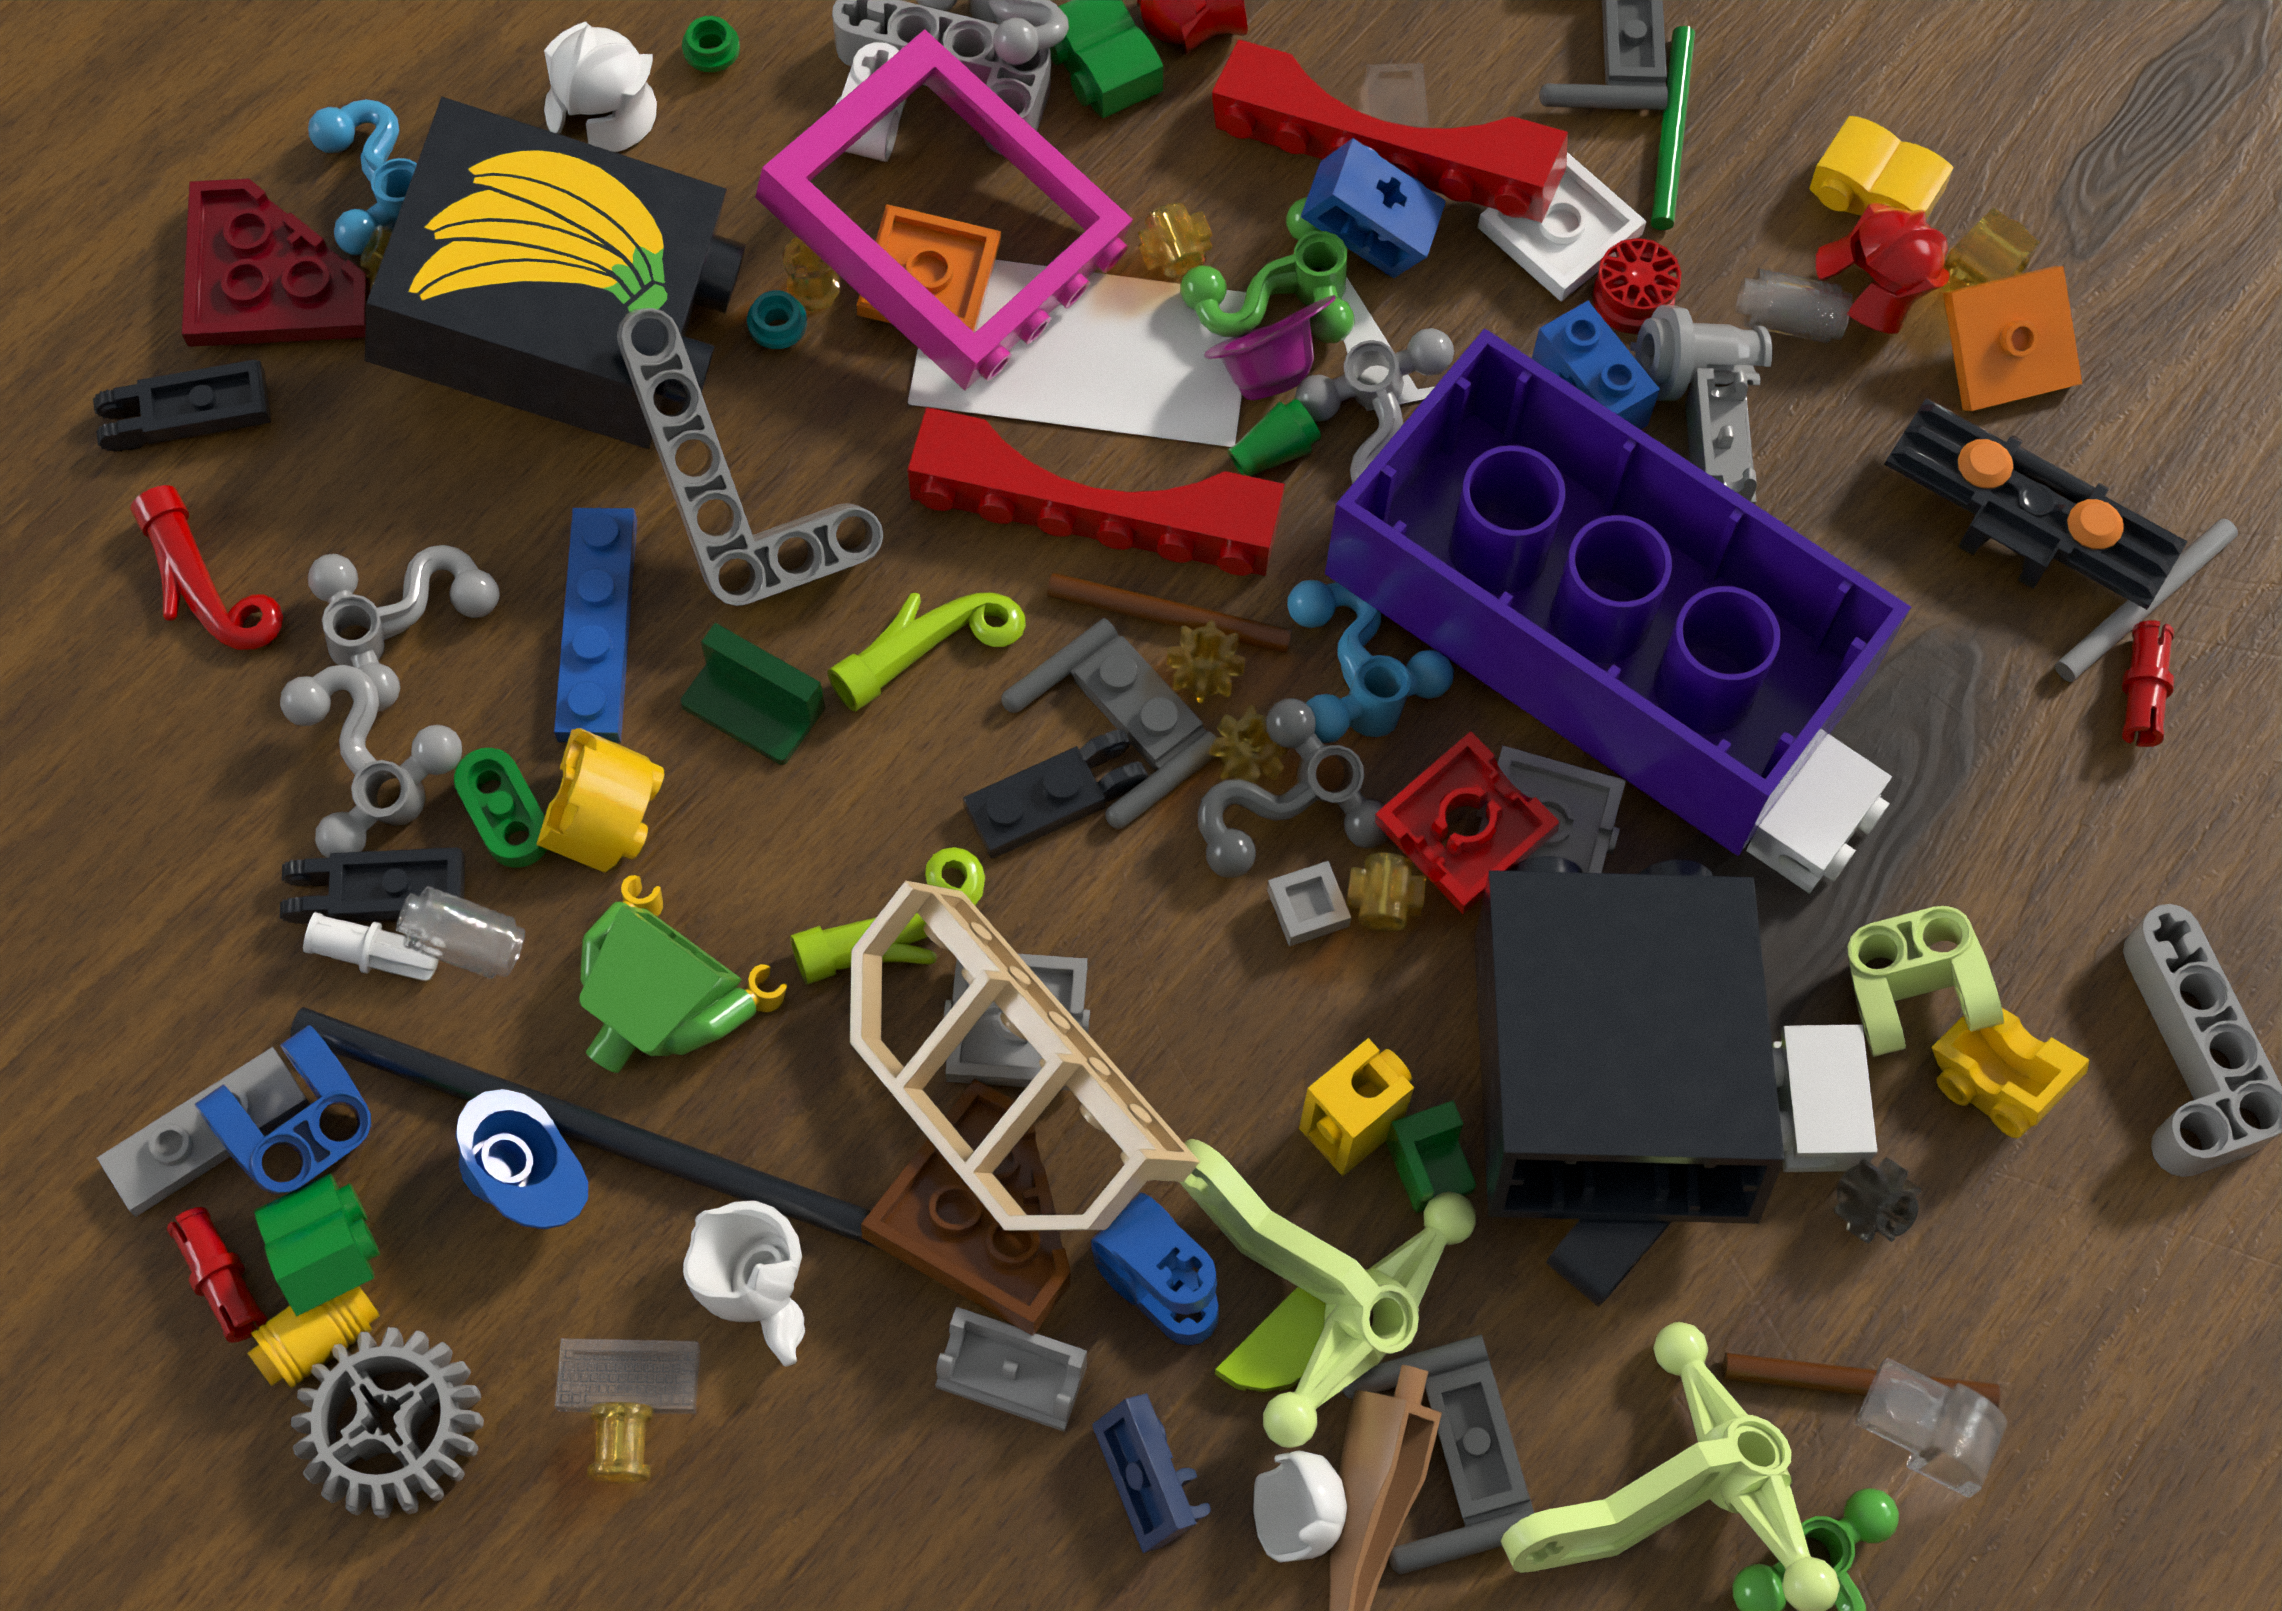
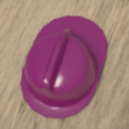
M1332 295L1323 298L1273 325L1227 339L1207 350L1204 357L1207 359L1221 358L1241 394L1248 400L1254 401L1287 392L1303 381L1310 372L1314 360L1309 318L1335 301L1336 296Z

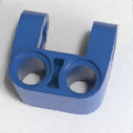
M310 1025L283 1042L281 1047L318 1100L266 1137L263 1136L224 1084L194 1104L230 1156L263 1191L272 1194H288L306 1184L359 1146L367 1137L371 1127V1113L347 1071L321 1036ZM343 1105L354 1113L357 1119V1128L350 1139L336 1142L328 1139L322 1133L319 1118L326 1107ZM284 1144L292 1147L298 1153L301 1159V1168L293 1180L276 1182L265 1174L262 1168V1158L265 1151L274 1145Z
M1140 1192L1126 1205L1106 1230H1100L1091 1239L1096 1268L1120 1296L1132 1305H1135L1168 1338L1184 1345L1202 1343L1211 1337L1217 1328L1219 1320V1305L1215 1293L1217 1279L1214 1262L1208 1253L1177 1225L1159 1203L1147 1194ZM1194 1267L1199 1269L1198 1273L1193 1270ZM1199 1311L1203 1319L1198 1323L1190 1318H1186L1180 1323L1175 1321L1177 1313L1188 1315L1198 1313Z

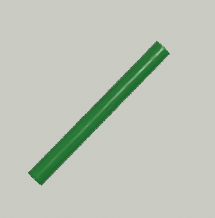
M1679 26L1672 31L1666 84L1668 99L1666 110H1663L1651 215V226L1658 230H1669L1673 228L1675 222L1695 31L1688 26Z

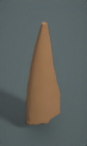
M1401 1365L1394 1397L1355 1390L1339 1470V1477L1342 1479L1347 1502V1512L1341 1535L1331 1548L1329 1611H1370L1390 1553L1426 1479L1442 1414L1439 1411L1421 1405L1428 1371Z

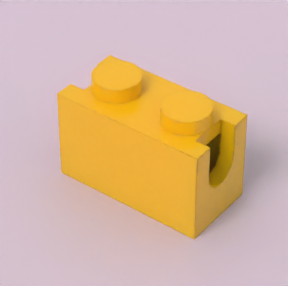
M1369 1038L1308 1087L1299 1129L1342 1177L1386 1141L1391 1122L1405 1117L1414 1090L1410 1083L1412 1076L1404 1062L1389 1049H1385L1379 1054L1380 1050Z

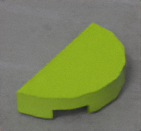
M1297 1287L1215 1369L1214 1375L1234 1388L1243 1391L1250 1389L1267 1392L1280 1389V1391L1290 1389L1300 1382L1324 1329L1326 1303Z

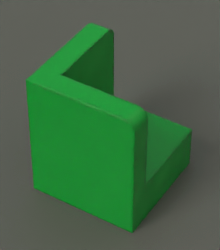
M1454 1100L1391 1122L1386 1144L1415 1214L1424 1211L1429 1200L1438 1194L1450 1191L1466 1196L1473 1193L1476 1187L1475 1179L1458 1141L1464 1124Z

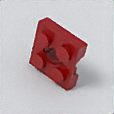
M1471 731L1375 813V823L1462 914H1465L1483 898L1489 870L1509 871L1517 863L1526 860L1558 832L1560 821L1536 797L1530 798L1511 783L1497 764L1495 755ZM1487 803L1486 818L1488 825L1482 832L1473 836L1453 833L1447 841L1446 848L1441 844L1447 838L1448 824L1446 823V817L1451 811L1462 806L1475 807L1480 810Z

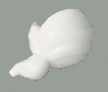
M757 1201L733 1202L720 1208L703 1211L695 1218L696 1226L691 1232V1242L684 1260V1278L691 1293L709 1312L722 1319L735 1322L760 1321L767 1345L783 1366L788 1367L797 1362L796 1347L800 1344L805 1334L802 1310L790 1298L802 1259L798 1235L788 1219L772 1206Z

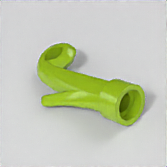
M911 593L889 627L859 655H849L828 669L829 681L842 702L849 709L856 712L881 695V688L907 667L968 623L974 635L986 645L1005 647L1014 643L1022 636L1026 626L1025 615L1022 609L1007 596L998 593H975L959 597L914 620L921 603L920 594ZM984 617H999L1006 624L1001 627H992L986 623Z
M956 847L942 849L933 854L926 865L925 876L927 884L963 891L970 901L976 905L982 897L985 882L983 867L977 857L965 849ZM955 868L961 871L965 881L960 889L945 882L942 878L944 870ZM918 913L914 915L882 956V962H909L928 965L936 962L937 955L934 951L909 945L928 937L923 929L926 922ZM877 917L825 930L817 926L790 935L794 957L805 984L836 975V970L851 967L852 948Z

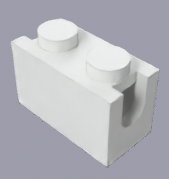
M1827 734L1759 825L1746 851L1809 894L1823 875L1834 882L1856 851L1847 845V842L1857 829L1868 835L1890 805V803L1880 797V794L1890 782L1892 776Z
M1863 1025L1783 1026L1781 1030L1782 1041H1776L1772 1044L1785 1158L1783 1172L1862 1171L1877 1153Z

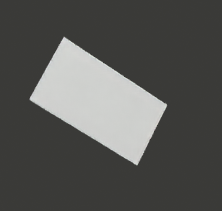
M995 260L976 331L1047 266ZM1093 272L1087 278L1090 281L1088 288L1073 305L1065 308L1060 303L1048 314L1051 317L1049 324L1033 342L1026 344L1021 339L1009 350L1012 354L1010 360L994 378L987 381L981 376L966 391L919 348L917 351L908 398L909 405L1226 447L1235 445L1242 394L1221 358L1207 359L1204 357L1207 350L1233 337H1222L1204 327L1196 311L1189 308L1183 301L1180 294V284ZM1226 290L1225 298L1219 305V308L1225 313L1238 312L1243 306L1246 292Z

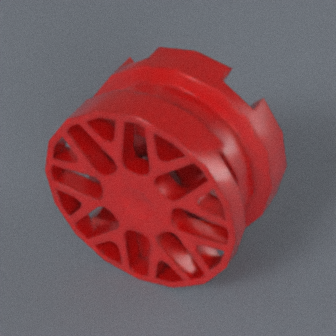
M1633 238L1618 242L1607 250L1600 261L1592 293L1594 308L1610 327L1619 332L1639 334L1641 325L1646 319L1652 317L1659 305H1674L1682 275L1678 260L1666 247L1653 240ZM1615 252L1616 255H1617V258H1616V257H1611V256H1609V255H1611L1612 253ZM1675 272L1677 278L1670 276V274Z

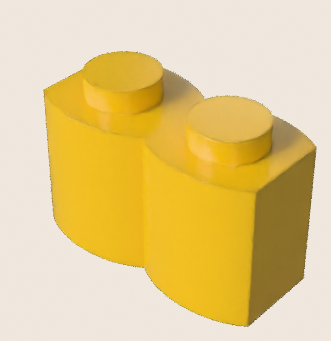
M1849 116L1817 164L1809 189L1826 207L1835 211H1845L1862 216L1869 204L1879 203L1909 211L1922 209L1926 213L1927 220L1944 193L1954 167L1944 158L1925 147L1909 142H1901L1893 133L1870 120Z

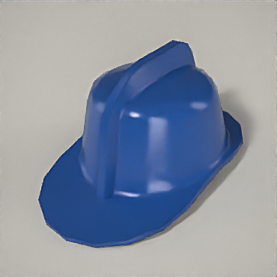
M505 1089L486 1091L468 1101L457 1118L455 1138L460 1152L458 1165L463 1181L470 1191L484 1202L492 1204L504 1217L526 1227L538 1229L560 1227L578 1217L588 1200V1180L580 1162L543 1107L522 1093Z

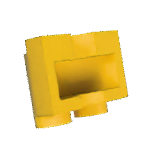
M582 728L572 729L560 766V770L563 771L562 783L555 798L548 805L536 845L606 873L617 864L622 856L633 860L641 851L648 833L647 825L641 821L648 802L655 798L662 785L664 769L652 763L648 757Z
M2003 1008V1024L1972 1032L1969 1030L1963 1015L1931 1047L1937 1064L1943 1071L1936 1079L1937 1084L1950 1100L1961 1106H1966L1969 1102L1988 1115L2003 1133L2012 1138L2018 1139L2022 1137L2029 1128L2037 1125L2088 1071L2090 1061L2088 1058L2052 1037L2047 1042L2036 1039L2023 1027L2019 1017Z

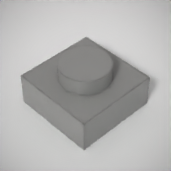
M1329 861L1268 880L1267 892L1289 946L1350 926L1351 915Z

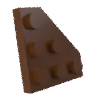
M974 1079L945 1117L972 1150L975 1151L1015 1101ZM1033 1123L992 1174L1026 1215H1056L1045 1167L1042 1166ZM929 1138L861 1223L863 1239L1031 1336H1034L1070 1286L1071 1270L1066 1250L1062 1246L1059 1231L1004 1230Z

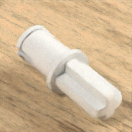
M317 912L313 913L309 921L303 944V951L305 953H316L357 964L362 973L367 974L373 968L421 981L431 980L439 961V947L435 943L383 931L382 924L378 922H373L370 927L326 917Z

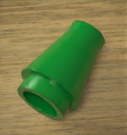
M1295 398L1286 405L1279 401L1227 452L1241 475L1253 477L1258 473L1312 453L1311 446L1321 440V434L1311 415L1299 400Z

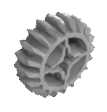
M388 1327L383 1335L382 1344L378 1347L369 1332H360L357 1340L359 1352L352 1355L342 1344L334 1345L332 1349L333 1356L340 1362L334 1369L329 1371L324 1365L319 1363L312 1365V1374L322 1384L318 1390L311 1388H301L298 1390L297 1398L303 1404L312 1408L311 1412L299 1413L291 1418V1426L297 1432L309 1434L293 1446V1451L300 1459H313L307 1465L303 1475L312 1484L325 1481L321 1495L330 1503H335L346 1495V1509L352 1514L360 1515L371 1501L373 1513L378 1518L383 1519L389 1517L393 1509L394 1498H398V1502L407 1514L416 1513L419 1504L417 1492L423 1489L434 1501L442 1500L444 1493L443 1489L435 1481L441 1475L446 1473L455 1481L463 1479L464 1471L453 1461L456 1454L466 1457L477 1454L478 1446L476 1443L462 1435L464 1432L476 1431L484 1425V1419L479 1413L466 1410L481 1400V1393L475 1385H463L471 1371L463 1361L449 1364L453 1351L444 1342L428 1350L429 1338L424 1332L415 1331L404 1345L400 1331L395 1327ZM390 1372H410L427 1378L416 1387L408 1383L395 1391L379 1389L372 1380V1378ZM353 1393L357 1401V1413L353 1421L341 1430L343 1438L336 1442V1426L339 1414L345 1402ZM374 1399L386 1411L391 1410L395 1414L393 1416L394 1422L397 1425L395 1430L403 1441L402 1446L389 1433L385 1435L381 1431L383 1428L379 1420L381 1415L373 1404ZM440 1402L441 1416L439 1426L433 1441L423 1453L418 1443V1432L424 1421L434 1414L432 1407ZM380 1453L394 1454L404 1465V1468L398 1471L378 1475L364 1474L348 1468L350 1464L360 1457L368 1461Z

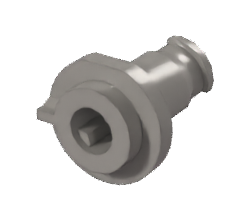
M1659 305L1652 317L1646 319L1641 325L1637 342H1631L1630 350L1636 352L1635 359L1660 388L1657 400L1676 401L1681 398L1688 384L1692 383L1697 368H1714L1715 384L1734 382L1736 373L1743 372L1746 374L1747 383L1750 386L1760 385V376L1755 372L1753 366L1771 367L1772 362L1771 336L1768 329L1764 326H1753V330H1742L1730 324L1693 323L1688 309L1675 305Z

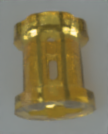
M798 237L793 238L783 251V266L789 276L787 280L788 293L800 301L807 311H821L830 307L840 293L839 276Z
M606 1402L595 1404L591 1407L590 1418L597 1422L595 1462L587 1466L588 1478L597 1482L616 1484L640 1483L650 1479L651 1468L644 1464L646 1424L653 1420L654 1409L651 1406L632 1402Z

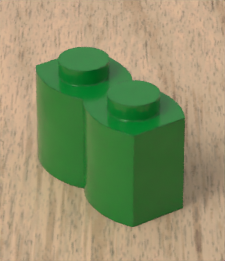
M1071 0L1058 6L1068 18L1069 30L1060 43L1049 47L1051 60L1055 65L1063 63L1071 74L1070 81L1073 91L1083 106L1091 105L1101 118H1105L1163 91V64L1147 36L1134 24L1122 0Z
M330 1173L254 1210L259 1230L265 1242V1251L271 1270L296 1317L374 1279V1273L369 1260L379 1256L380 1252L365 1223L368 1220L365 1210L350 1183L339 1188Z

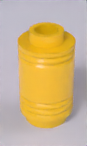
M360 1286L297 1317L291 1306H288L267 1321L266 1325L260 1326L259 1330L251 1333L259 1345L250 1350L248 1355L271 1386L283 1378L292 1389L297 1383L302 1382L304 1378L312 1374V1365L317 1363L325 1365L335 1358L332 1352L334 1345L342 1344L347 1349L349 1345H353L358 1340L360 1332H371L372 1328L369 1324L380 1317V1315Z

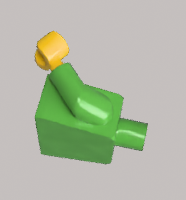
M636 875L628 876L621 885L623 902H614L585 933L582 939L580 981L584 987L579 996V1003L604 1023L586 1050V1054L597 1064L614 1073L621 1071L636 1047L650 1056L684 1055L721 1039L753 1017L756 1010L772 1012L778 1009L784 1001L787 984L784 983L773 992L767 993L758 989L757 985L763 983L770 976L771 967L764 964L755 966L749 974L747 989L736 988L742 980L739 976L658 918L663 909L660 886H656L648 897L636 898L642 891L641 878Z

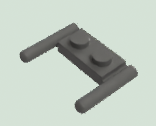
M1602 0L1606 85L1547 83L1542 86L1539 92L1540 102L1545 107L1666 110L1668 90L1665 85L1667 71L1663 0Z
M1102 618L1008 688L1001 696L1003 707L1011 713H1018L1071 674L1077 686L1117 729L1124 730L1131 745L1154 770L1158 769L1107 808L1105 813L1106 820L1115 829H1122L1223 752V747L1217 737L1203 728V722L1123 636H1118L1114 626L1105 618Z
M1482 1334L1379 1363L1342 1389L1344 1395L1353 1400L1355 1390L1379 1393L1396 1388L1401 1365H1407L1428 1371L1425 1388L1431 1409L1442 1413L1438 1434L1465 1527L1393 1547L1389 1557V1564L1393 1571L1398 1574L1409 1573L1501 1547L1503 1534L1521 1519L1534 1514Z

